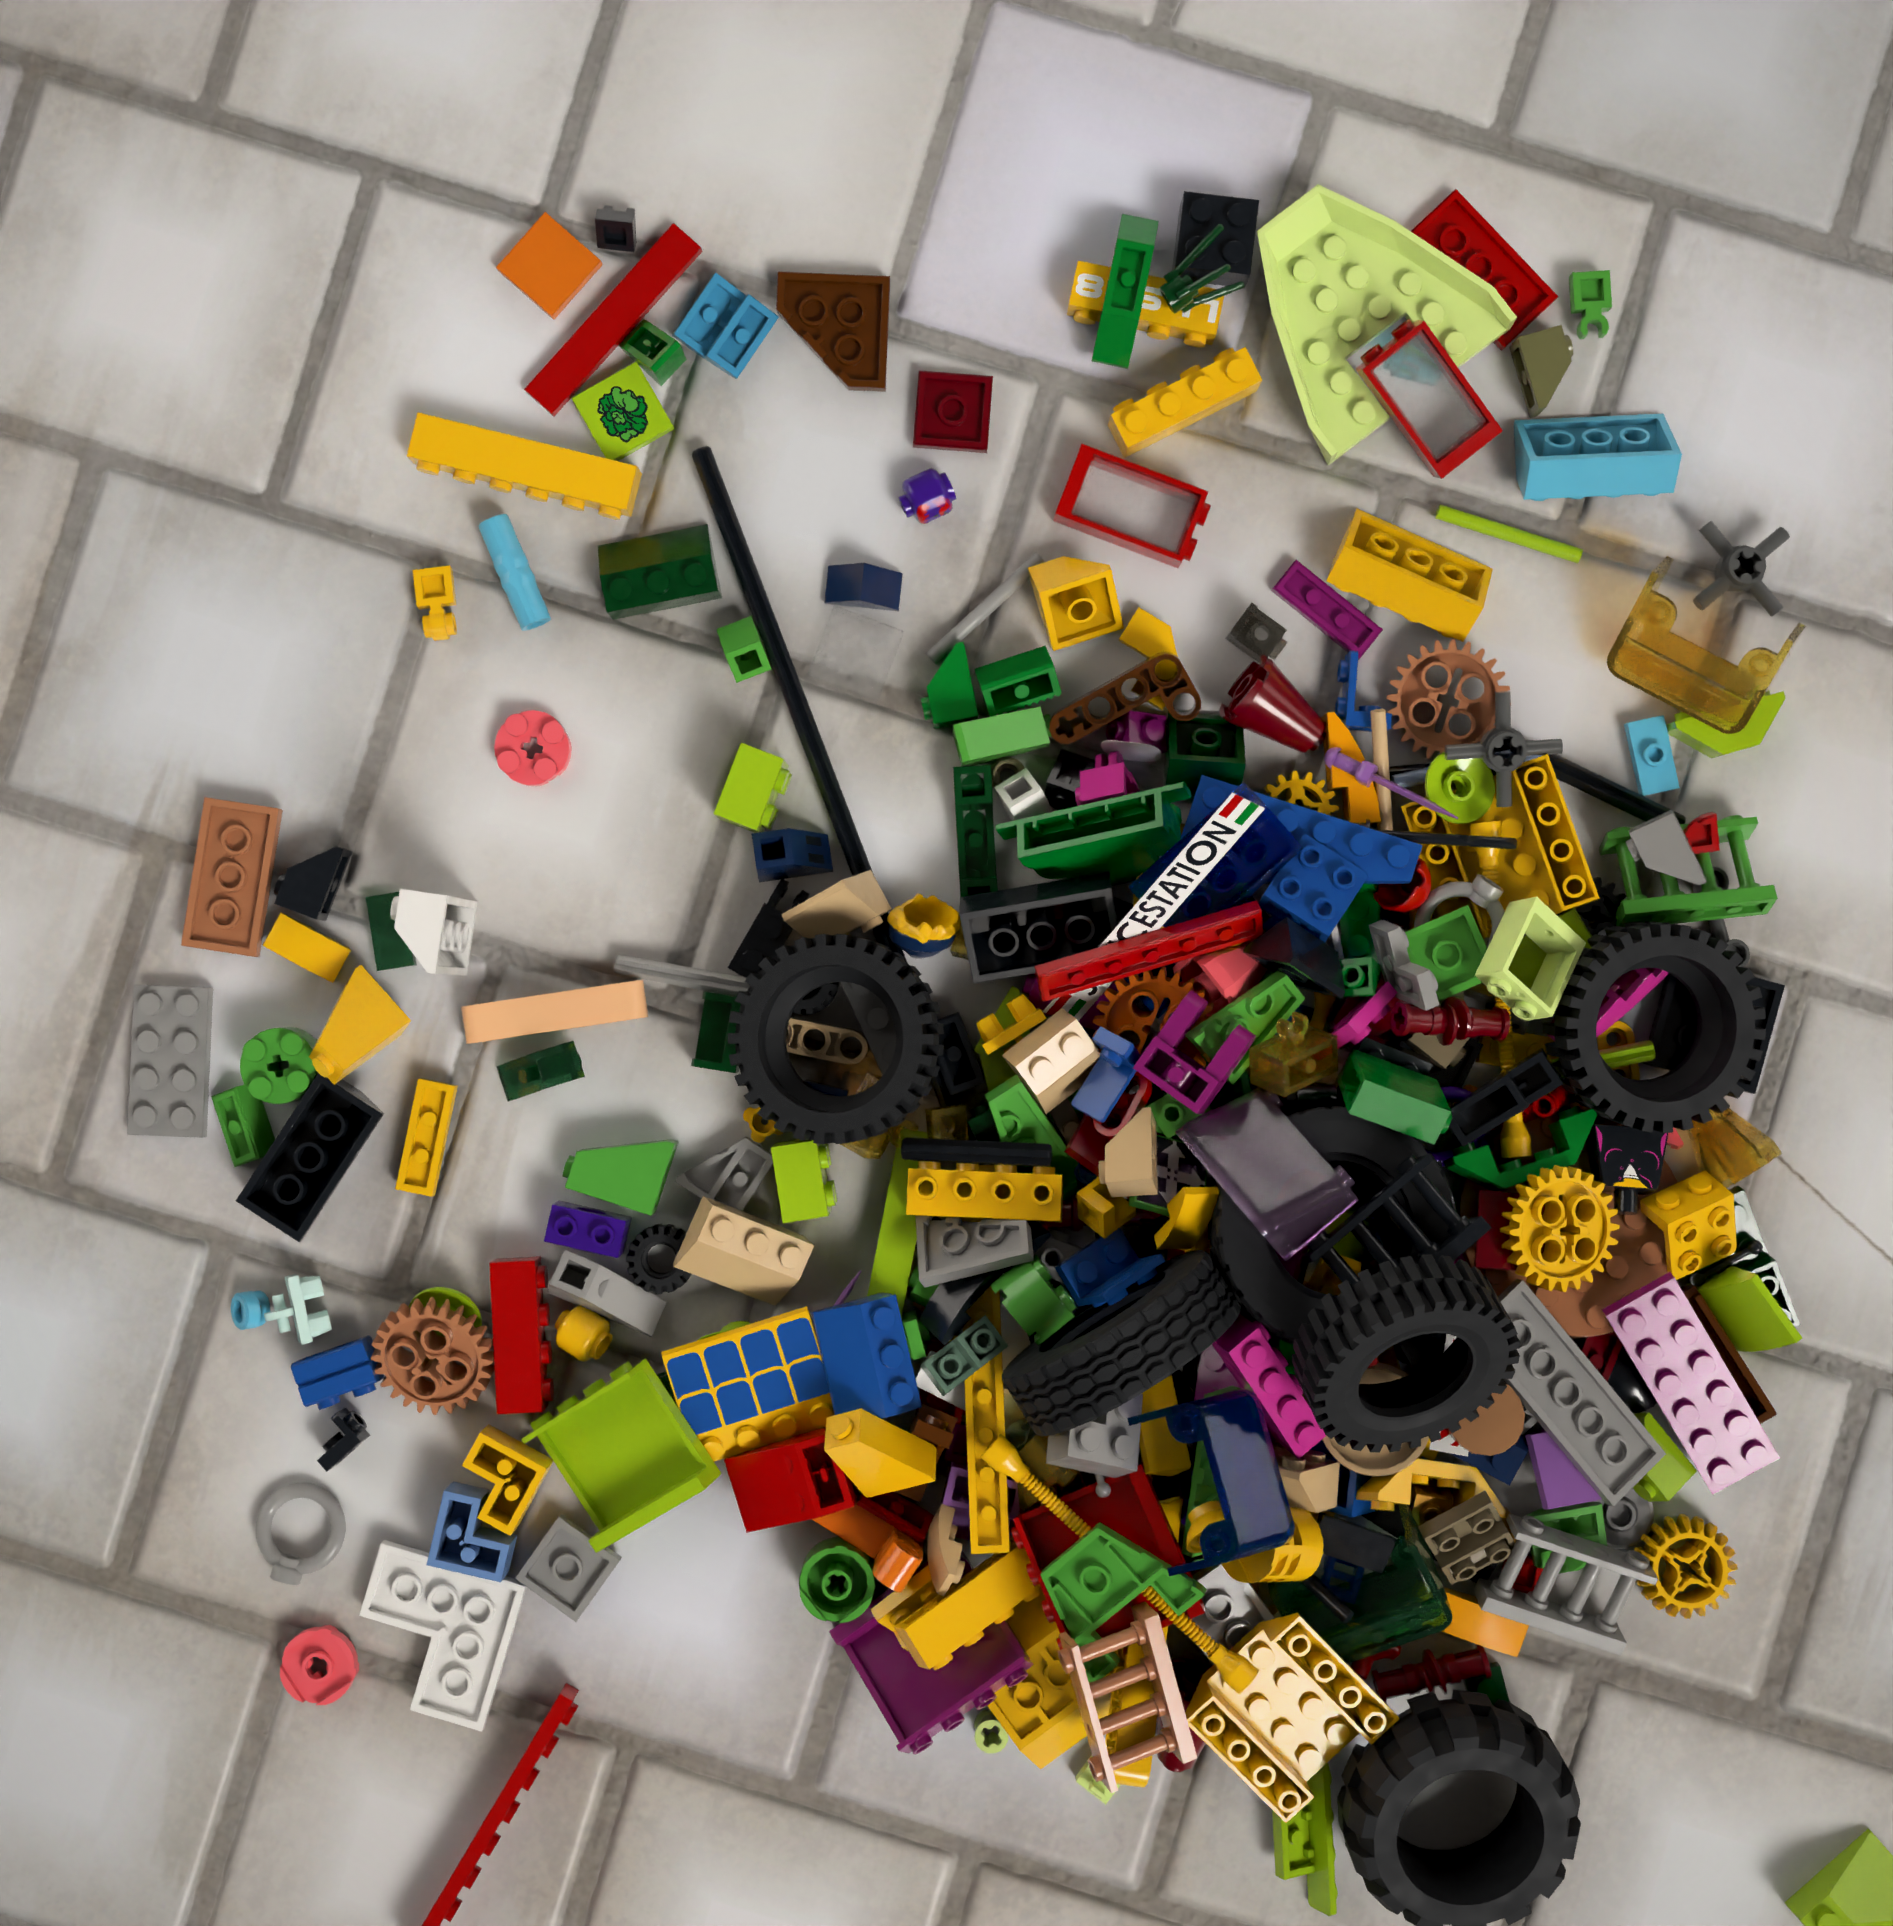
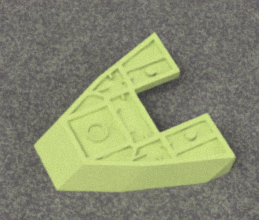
M1319 184L1257 230L1271 314L1308 426L1327 465L1333 463L1389 421L1390 418L1347 361L1354 353L1405 316L1412 323L1416 320L1425 321L1459 368L1509 331L1517 318L1492 285L1396 221Z

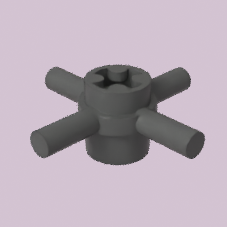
M1712 521L1704 525L1699 530L1700 533L1721 558L1714 570L1715 581L1693 599L1695 606L1700 610H1704L1726 591L1743 592L1749 590L1771 617L1783 609L1782 604L1762 582L1766 570L1765 558L1790 538L1788 532L1784 528L1779 527L1755 548L1746 545L1733 547ZM1741 564L1744 569H1747V573L1738 577L1734 570L1738 569Z
M1510 691L1495 692V728L1485 733L1480 743L1445 745L1444 752L1446 760L1481 758L1487 767L1496 771V807H1511V771L1520 767L1526 756L1562 754L1563 743L1562 739L1526 741L1519 731L1511 728ZM1503 739H1510L1509 751L1512 753L1507 759L1499 755L1494 756V747L1500 748L1503 745Z

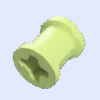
M990 1709L982 1710L974 1721L976 1728L975 1742L986 1753L1000 1752L1008 1742V1734ZM994 1726L998 1727V1734L991 1732L988 1736L985 1735L984 1728L991 1730Z

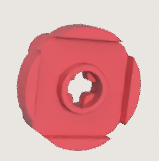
M528 710L510 715L496 735L494 750L499 768L512 780L526 786H542L554 780L566 770L571 758L572 746L565 728L553 716L541 711ZM531 738H537V744L543 747L542 753H535L534 758L529 759L527 758L528 752L523 750L524 744L530 743Z
M332 1625L308 1628L296 1635L285 1647L282 1665L280 1666V1678L286 1691L300 1702L308 1701L310 1703H317L316 1705H327L341 1698L351 1687L355 1676L359 1672L358 1656L354 1645L346 1635L339 1632ZM313 1657L324 1659L328 1665L325 1667L327 1674L323 1675L320 1670L315 1673L311 1670L310 1667L314 1664Z

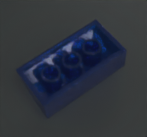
M1245 783L1241 784L1233 793L1264 807V811L1162 925L1164 928L1241 905L1303 849L1265 803ZM1224 801L1128 886L1139 900Z

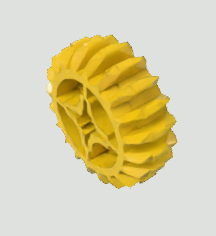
M1679 1514L1676 1523L1671 1517L1664 1516V1528L1653 1523L1651 1530L1654 1534L1651 1537L1646 1534L1641 1536V1540L1646 1543L1645 1547L1634 1548V1551L1648 1558L1651 1567L1658 1577L1656 1585L1636 1580L1635 1583L1644 1587L1641 1591L1642 1596L1647 1600L1652 1599V1605L1657 1610L1665 1608V1612L1672 1617H1675L1680 1612L1681 1616L1685 1619H1690L1693 1609L1699 1616H1705L1706 1605H1709L1714 1610L1719 1609L1718 1602L1715 1599L1719 1595L1724 1599L1729 1598V1593L1724 1590L1725 1585H1736V1582L1728 1573L1738 1570L1737 1564L1729 1560L1736 1553L1730 1546H1725L1728 1542L1727 1536L1723 1533H1717V1526L1711 1522L1704 1525V1520L1699 1516H1694L1690 1521L1689 1517L1685 1514ZM1693 1538L1691 1542L1686 1541L1678 1549L1669 1548L1676 1541ZM1707 1550L1711 1560L1708 1575L1703 1569L1704 1561L1707 1558L1705 1554ZM1661 1557L1666 1563V1570L1662 1575L1664 1578L1662 1583L1658 1574ZM1673 1558H1677L1682 1563L1690 1564L1689 1567L1696 1574L1681 1569L1680 1565L1673 1561ZM1688 1585H1700L1693 1591L1677 1594L1678 1591L1683 1592Z

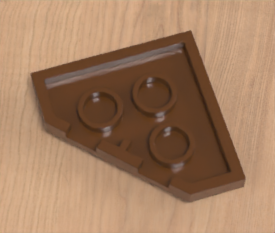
M778 272L776 310L779 316L848 390L886 392L890 276Z

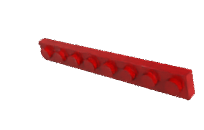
M568 1683L564 1685L421 1926H440L443 1919L449 1922L453 1919L462 1903V1900L457 1898L463 1886L468 1889L472 1887L482 1869L476 1865L482 1854L488 1857L491 1855L501 1838V1835L496 1833L497 1828L502 1821L509 1824L521 1803L515 1800L521 1788L529 1791L540 1770L534 1767L541 1755L548 1759L559 1740L553 1734L560 1723L567 1726L579 1705L573 1701L579 1691Z

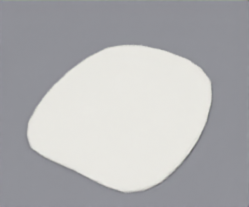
M1105 740L1101 743V748L1108 755L1112 751H1119L1125 760L1154 762L1159 760L1162 755L1157 747L1149 744Z

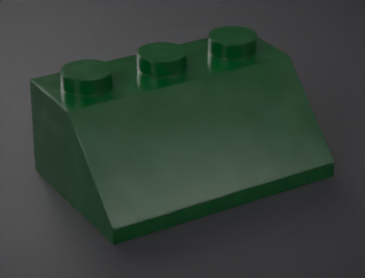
M708 524L598 546L599 575L606 611L613 620L722 598Z

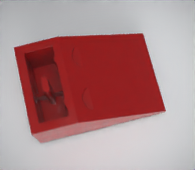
M826 1427L724 1459L747 1533L816 1519L854 1507L856 1496L851 1480L824 1451Z

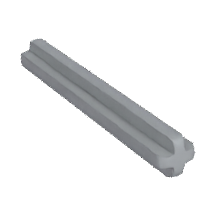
M621 954L617 955L614 964V973L618 975L737 996L739 991L747 992L750 986L744 982L747 979L746 977Z

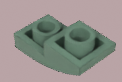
M985 1315L920 1366L942 1396H945L1006 1349L1008 1344Z

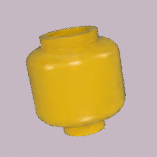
M577 1306L571 1311L566 1309L555 1322L557 1346L579 1361L586 1362L592 1358L595 1360L599 1359L606 1352L612 1341L610 1322L585 1307Z

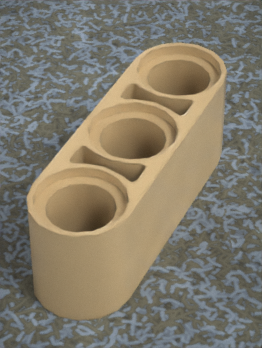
M793 1017L789 1019L787 1026L788 1036L786 1039L787 1052L843 1064H857L867 1056L869 1044L861 1032ZM811 1029H818L825 1036V1044L820 1050H811L806 1046L805 1035ZM856 1037L861 1041L862 1052L858 1057L849 1058L843 1054L841 1044L845 1038Z

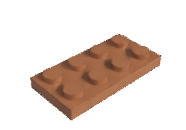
M204 797L181 946L260 957L282 809Z

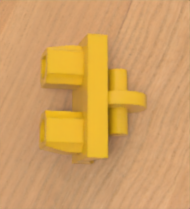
M1024 994L1019 995L1006 1004L1016 1022L1005 1029L1002 1028L993 1012L976 1022L980 1036L984 1041L981 1045L988 1055L1013 1039L1016 1042L1014 1045H1016L1023 1039L1021 1034L1047 1019L1040 1008L1036 1009ZM1012 1045V1046H1010L1009 1048H1007L1006 1050H1004V1053L1007 1052V1051H1008L1010 1048H1012L1014 1045Z

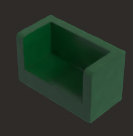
M703 991L702 999L705 1000L695 1058H692L691 1066L730 1073L739 1072V1066H731L729 1055L736 1054L735 1044H728V1033H735L736 1023L729 1022L731 1011L739 1012L741 1003L735 1001L737 996Z

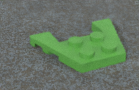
M1101 1522L1047 1565L1040 1574L1060 1620H1064L1071 1638L1079 1647L1101 1639V1636L1095 1630L1148 1586H1152L1178 1616L1201 1599L1207 1590L1198 1581ZM1114 1651L1083 1663L1089 1683L1103 1678L1118 1666L1120 1658Z

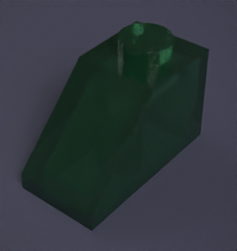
M574 1041L543 1049L496 1066L508 1102L585 1077L581 1057L576 1050Z

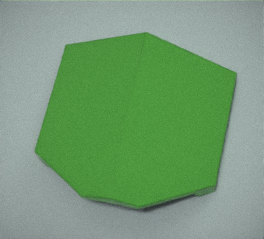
M1586 1502L1554 1509L1540 1508L1526 1515L1538 1519L1545 1526L1607 1546L1603 1508L1600 1502ZM1532 1545L1533 1565L1544 1569L1552 1551ZM1567 1556L1559 1574L1581 1570L1585 1567L1586 1562Z

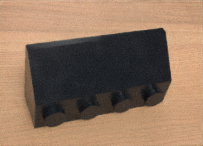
M1109 872L960 897L959 916L973 984L1035 973L1034 966L1098 948L1118 925Z
M318 1073L236 1199V1202L296 1241L301 1242L384 1113L364 1093L343 1079L334 1085L327 1077H323Z

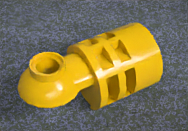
M1209 1501L1197 1506L1188 1514V1519L1191 1523L1186 1537V1549L1188 1552H1203L1207 1555L1218 1553L1221 1565L1226 1572L1239 1582L1303 1581L1311 1577L1319 1567L1323 1555V1537L1319 1524L1309 1512L1302 1508L1238 1507L1228 1511L1222 1509L1219 1501Z

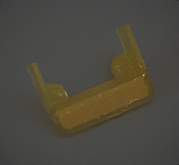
M1667 556L1651 572L1608 654V668L1615 677L1726 734L1737 733L1750 721L1806 626L1798 623L1786 639L1779 653L1767 648L1757 647L1748 651L1738 666L1670 632L1677 619V608L1672 600L1657 592L1674 560Z

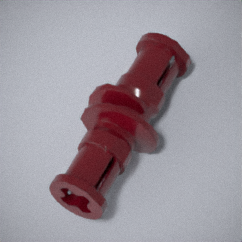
M1453 996L1442 1002L1440 1007L1436 1006L1427 1011L1416 1006H1410V1004L1405 1002H1397L1392 1008L1390 1023L1393 1033L1397 1036H1406L1409 1032L1423 1033L1424 1035L1437 1036L1441 1045L1449 1046L1455 1038L1457 1040H1464L1467 1037L1490 1036L1493 1040L1503 1041L1509 1033L1510 1016L1505 1008L1494 1007L1491 1010L1468 1007L1462 998Z
M1475 1644V1649L1455 1654L1451 1652L1443 1654L1439 1658H1435L1431 1650L1427 1648L1423 1650L1422 1662L1408 1663L1401 1665L1400 1668L1378 1673L1377 1669L1371 1671L1375 1691L1386 1704L1387 1699L1407 1694L1411 1696L1419 1694L1423 1690H1426L1427 1693H1435V1687L1438 1686L1446 1695V1684L1454 1685L1461 1683L1462 1680L1482 1675L1485 1678L1492 1676L1484 1647Z

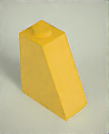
M359 965L355 968L341 992L309 1058L312 1060L315 1070L321 1076L327 1077L335 1085L401 1036L411 1020L365 968Z
M863 1409L826 1418L824 1451L866 1498L936 1481L937 1448L933 1444Z

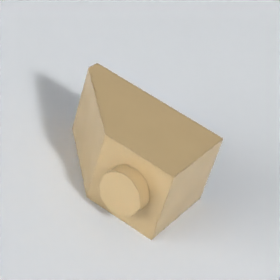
M1151 1107L1142 1108L1105 1145V1160L1099 1161V1179L1101 1184L1107 1185L1111 1198L1158 1194L1156 1121Z

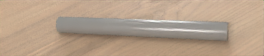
M1034 553L926 653L932 662L937 664L953 649L956 643L961 642L1030 578L1028 567L1044 563L1045 561L1038 553Z

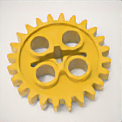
M1554 1165L1553 1170L1540 1168V1177L1532 1174L1527 1175L1529 1187L1519 1184L1515 1186L1520 1194L1518 1199L1510 1197L1507 1199L1514 1208L1512 1212H1502V1216L1510 1220L1509 1226L1500 1228V1232L1508 1234L1510 1237L1509 1240L1502 1244V1248L1513 1251L1507 1258V1262L1518 1265L1515 1273L1527 1277V1283L1549 1291L1554 1289L1566 1292L1568 1287L1578 1290L1581 1286L1580 1280L1589 1283L1593 1282L1591 1270L1604 1272V1268L1600 1263L1602 1258L1611 1260L1613 1258L1606 1249L1608 1245L1618 1244L1616 1239L1610 1237L1611 1231L1620 1228V1225L1610 1222V1218L1618 1213V1209L1606 1206L1613 1199V1196L1601 1193L1605 1184L1593 1181V1174L1581 1172V1169L1569 1166L1567 1168ZM1579 1203L1578 1211L1575 1213L1576 1206ZM1545 1204V1212L1542 1216L1541 1210L1543 1205ZM1577 1242H1578V1243H1579L1578 1249H1577V1251L1575 1252V1247H1576V1244H1577ZM1545 1243V1249L1541 1255V1248Z

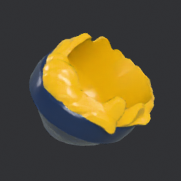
M920 893L902 905L896 906L887 917L890 939L910 957L915 959L931 957L949 948L956 938L961 925L959 912L952 906H949L944 901L942 902L935 895L925 898Z

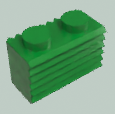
M1046 645L974 669L990 717L997 714L1001 715L1004 712L1009 713L1011 709L1016 711L1018 707L1024 708L1025 705L1031 706L1033 702L1038 704L1040 700L1045 702L1047 697L1052 699L1054 695L1059 697L1062 693L1055 667Z

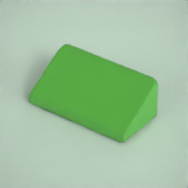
M245 1084L211 1096L234 1167L264 1158L275 1141V1137L263 1101L254 1098Z

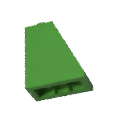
M1041 706L954 724L953 737L961 766H977L1003 757H1011L1049 747V737H1051L1049 730L1050 715H1043Z
M669 1139L581 1149L576 1152L575 1157L570 1155L567 1159L562 1175L568 1178L565 1188L652 1216L656 1213L679 1141Z

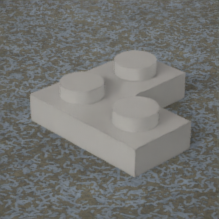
M1382 919L1370 924L1369 929L1384 982L1388 981L1398 992L1394 997L1425 1011L1438 1006L1439 1001L1436 994L1438 990L1437 980L1429 969L1410 962L1407 952L1409 941L1404 930L1400 926Z

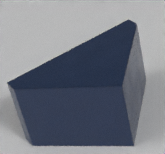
M867 563L829 565L824 603L899 611L903 574Z

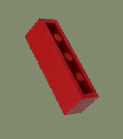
M541 1256L498 1258L489 1263L497 1415L543 1412L549 1406L548 1401H553L554 1398L553 1379L547 1378V1364L552 1361L551 1341H545V1326L550 1324L549 1303H543V1288L548 1287V1268L546 1265L542 1266Z

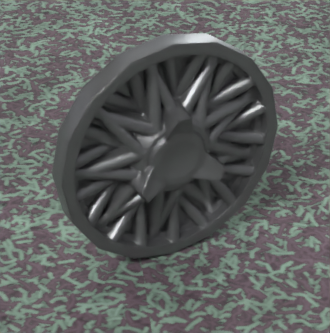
M1633 1488L1615 1506L1607 1505L1603 1499L1591 1501L1602 1504L1608 1547L1627 1549L1640 1543L1643 1534H1649L1654 1521V1506L1652 1502L1641 1498Z

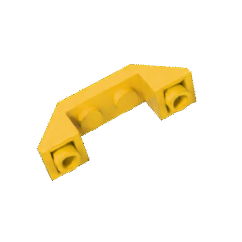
M1418 1458L1410 1466L1395 1474L1380 1477L1372 1476L1356 1494V1500L1370 1501L1371 1509L1394 1511L1395 1504L1410 1505L1411 1483L1428 1485V1479L1437 1480V1487L1453 1489L1452 1497L1454 1502L1452 1508L1486 1491L1499 1516L1505 1518L1506 1510L1476 1467Z

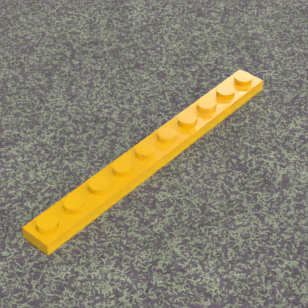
M979 1165V1171L994 1172V1165ZM960 1218L962 1221L980 1222L982 1220L980 1218ZM990 1286L966 1311L971 1319L964 1325L963 1332L986 1315L1002 1336L1000 1290L995 1294ZM1002 1352L965 1379L971 1554L1010 1553L1007 1475L995 1471L981 1458V1455L1000 1434L1006 1438Z

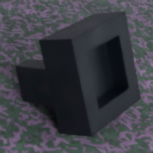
M605 205L603 209H597L595 216L597 248L634 252L637 243L635 209L627 208L626 212L614 211L613 206Z

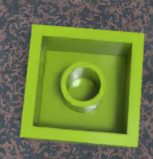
M741 743L714 815L720 820L754 833L764 832L765 828L771 830L779 811L774 806L778 793L785 795L792 777L786 761L781 757Z
M796 1139L777 1142L771 1147L783 1223L829 1216L832 1206H836L837 1193L834 1180L827 1181L826 1168H830V1165H832L829 1144L813 1143L814 1140L810 1139L803 1141Z

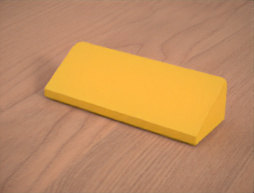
M1171 1374L1141 1393L1143 1394L1139 1445L1146 1474L1171 1477L1191 1467Z

